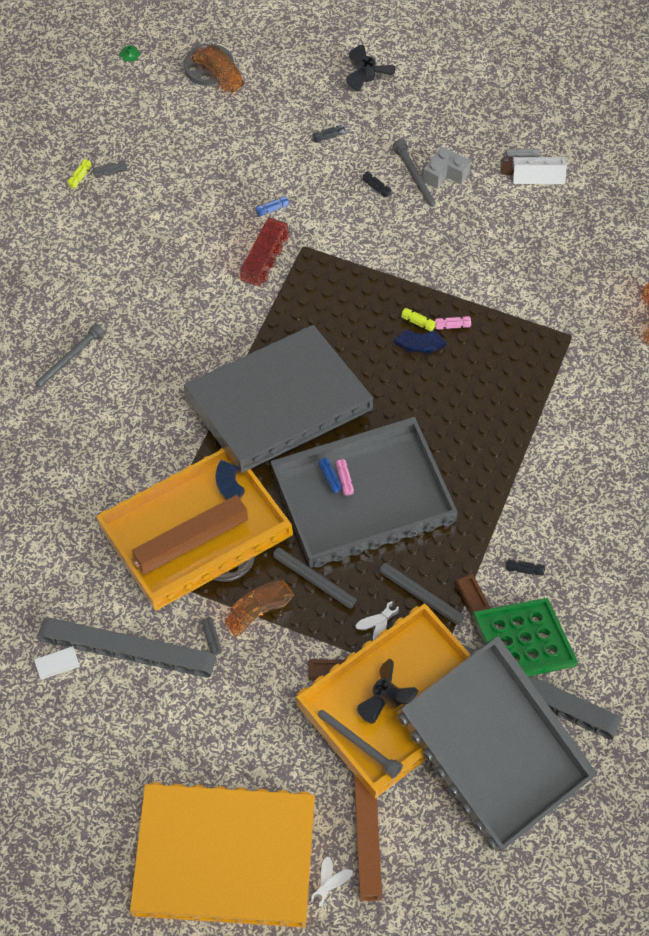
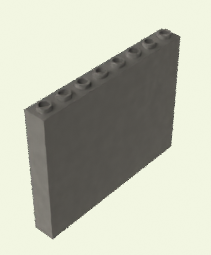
M314 325L184 384L185 398L241 473L373 410V397Z
M415 417L271 461L272 475L310 568L321 567L330 561H340L346 556L358 555L368 549H377L383 544H392L405 537L411 538L424 531L430 532L442 525L449 526L457 519V509ZM328 458L331 463L330 466L333 467L338 477V481L340 479L336 468V461L346 460L352 481L351 484L354 489L352 495L345 496L342 490L337 493L331 491L330 485H328L322 473L323 470L319 467L320 459Z
M499 636L488 641L416 695L410 703L404 704L396 710L399 722L403 726H407L411 732L410 737L416 744L419 743L422 747L424 757L436 767V774L446 781L449 785L447 787L449 792L459 799L461 809L464 813L471 816L476 830L483 833L488 847L496 852L506 849L597 775V772Z

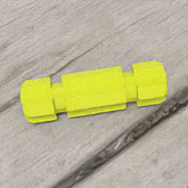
M84 159L80 163L81 165L72 174L73 177H70L67 181L69 187H77L78 182L87 173L86 170L91 168V161Z
M408 308L402 311V318L410 319V322L422 328L425 326V329L429 331L434 330L435 321L427 320V317L416 312L412 313V310Z

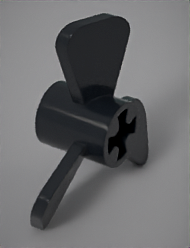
M358 45L349 52V59L359 66V70L349 74L346 77V82L355 91H360L364 82L374 80L375 72L394 75L396 67L394 65L376 66L375 59L366 55L365 46Z
M390 658L380 668L381 679L373 687L374 696L357 707L358 714L369 724L376 722L385 704L390 708H397L401 704L410 703L419 692L415 687L399 688L391 682L394 661Z

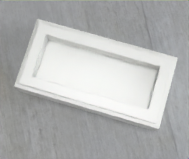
M73 646L34 660L41 680L80 667Z

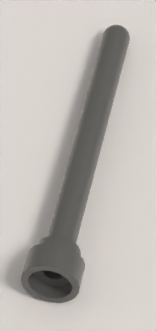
M404 139L395 141L392 145L393 149L404 159L429 206L434 207L436 202L407 152L408 145Z
M94 323L89 328L88 335L36 381V386L42 387L93 339H100L105 334L103 328L99 324Z
M320 710L318 712V716L384 766L386 774L392 779L401 772L403 765L399 761L387 759L326 711Z

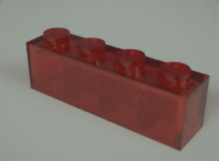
M270 217L267 218L240 269L241 281L261 287L263 281H267L268 271L275 266L276 256L281 254L282 244L284 241L287 242L289 238L288 223Z

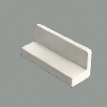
M513 157L514 184H565L567 170L565 157Z

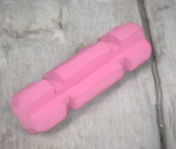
M464 316L462 319L460 317L445 318V320L443 318L435 319L436 329L471 326V318L469 316Z
M337 460L336 468L343 494L345 496L352 495L354 489L351 484L352 481L346 460Z

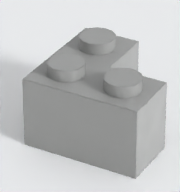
M441 146L424 168L423 181L436 189L439 188L446 178L461 185L470 174L471 160Z

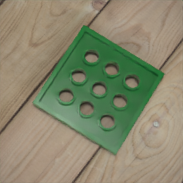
M548 598L473 613L472 617L484 644L497 636L501 640L510 642L511 645L505 646L512 656L518 659L517 663L527 677L577 667L578 660ZM531 617H536V618L540 619L541 621H540V622L533 621ZM517 620L522 625H515L513 621ZM495 624H499L500 626H503L504 628H503V629H497L494 625H495ZM539 633L548 635V638L541 637ZM524 636L528 638L530 641H522L520 637ZM551 649L555 651L556 654H549L546 650ZM527 653H533L537 658H531Z

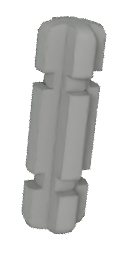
M508 149L506 153L507 157H540L541 155L540 149H516V151Z

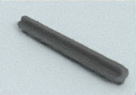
M278 547L274 551L273 557L348 608L352 609L357 601L355 597L282 548Z
M384 563L380 567V573L456 625H460L465 617L463 614L388 563Z

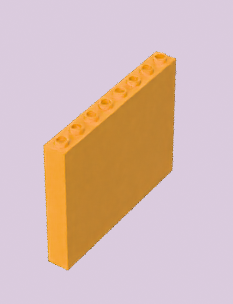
M223 448L210 456L204 457L201 461L187 466L184 470L172 474L169 478L155 483L152 487L138 492L135 496L121 501L116 506L104 510L96 516L100 529L155 611L293 536L292 524L252 470L249 469L241 473ZM235 495H238L247 508V521L144 575L140 568L136 569L131 560L134 558L133 549Z
M424 603L420 607H414L404 619L403 617L399 618L389 630L384 629L381 631L378 638L366 642L360 651L351 653L341 665L336 664L330 669V673L325 676H319L308 689L305 687L300 690L296 697V705L374 799H376L427 760L422 753V747L419 743L416 744L410 737L411 732L407 726H403L397 718L396 710L404 704L397 708H390L385 704L376 722L373 724L367 723L357 712L359 704L374 696L373 687L381 679L380 668L382 664L389 658L392 659L394 667L391 682L399 688L415 687L419 690V694L471 654ZM320 710L326 711L387 759L399 761L403 765L401 772L392 779L386 774L384 766L318 716V712Z
M159 782L145 784L130 906L132 917L306 928L315 795H311V793L306 791L295 794L286 790H278L277 792H269L266 789L247 791L246 788L242 787L231 790L223 786L205 788L203 785L184 787L183 784L178 783L172 784V786L163 785Z

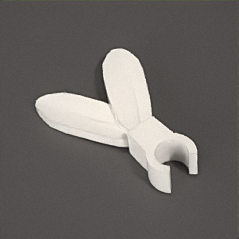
M392 601L389 602L382 614L360 620L356 624V629L367 630L375 627L373 640L378 638L379 633L386 629L387 621L398 613L399 607L391 611L389 608L392 606Z
M326 857L322 862L321 886L311 897V902L317 896L322 899L319 902V907L324 904V898L329 890L346 883L353 875L352 870L346 869L332 876L333 863L330 857Z

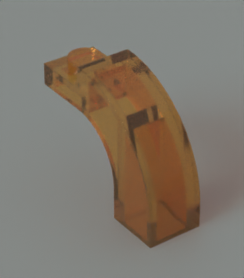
M210 44L206 48L201 47L191 56L193 62L206 65L213 71L222 90L233 93L244 85L242 76L233 61L215 45Z
M284 580L264 584L237 601L230 608L232 613L226 618L225 623L234 637L240 636L263 613L273 609L284 608L294 597V594Z

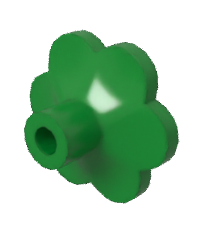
M128 45L120 51L119 55L125 62H134L140 56V52L137 50V47Z

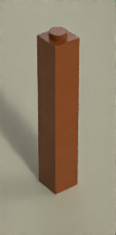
M235 495L132 550L134 557L131 559L136 569L140 568L145 575L247 521V508L238 495Z
M354 775L360 901H381L382 883L377 798L374 799Z

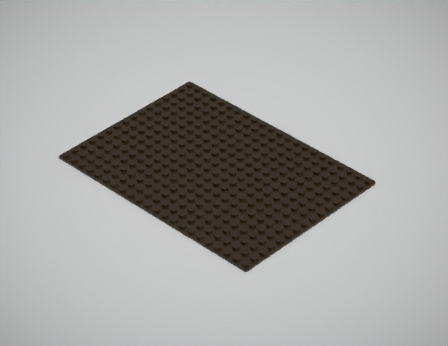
M304 246L301 248L247 355L314 325L373 397V410L251 468L252 472L291 523L271 472V461L415 417L457 509V519L449 526L442 525L430 532L424 531L411 538L405 537L392 544H383L377 549H368L358 555L346 556L340 561H330L321 567H312L311 569L357 599L352 609L273 557L274 551L280 547L308 566L293 525V536L256 555L251 569L244 576L228 582L211 580L191 591V593L350 653H357L366 642L373 641L375 627L367 630L356 629V624L360 620L382 614L387 604L392 601V606L389 609L394 611L399 607V611L387 621L386 629L389 630L399 618L403 617L404 619L414 607H420L424 604L423 601L380 573V567L384 563H388L460 613L462 612L465 603L454 582L472 573L476 578L572 336ZM408 308L412 310V313L416 312L427 317V320L431 319L433 321L437 318L445 320V318L460 317L462 319L464 316H469L471 318V326L448 329L446 327L436 329L435 327L433 331L425 329V326L422 328L410 322V319L402 318L401 315L402 311ZM208 430L191 465L201 461L206 456L218 452L222 448L210 430ZM236 566L228 572L234 573L238 570V567ZM428 606L453 634L456 624Z

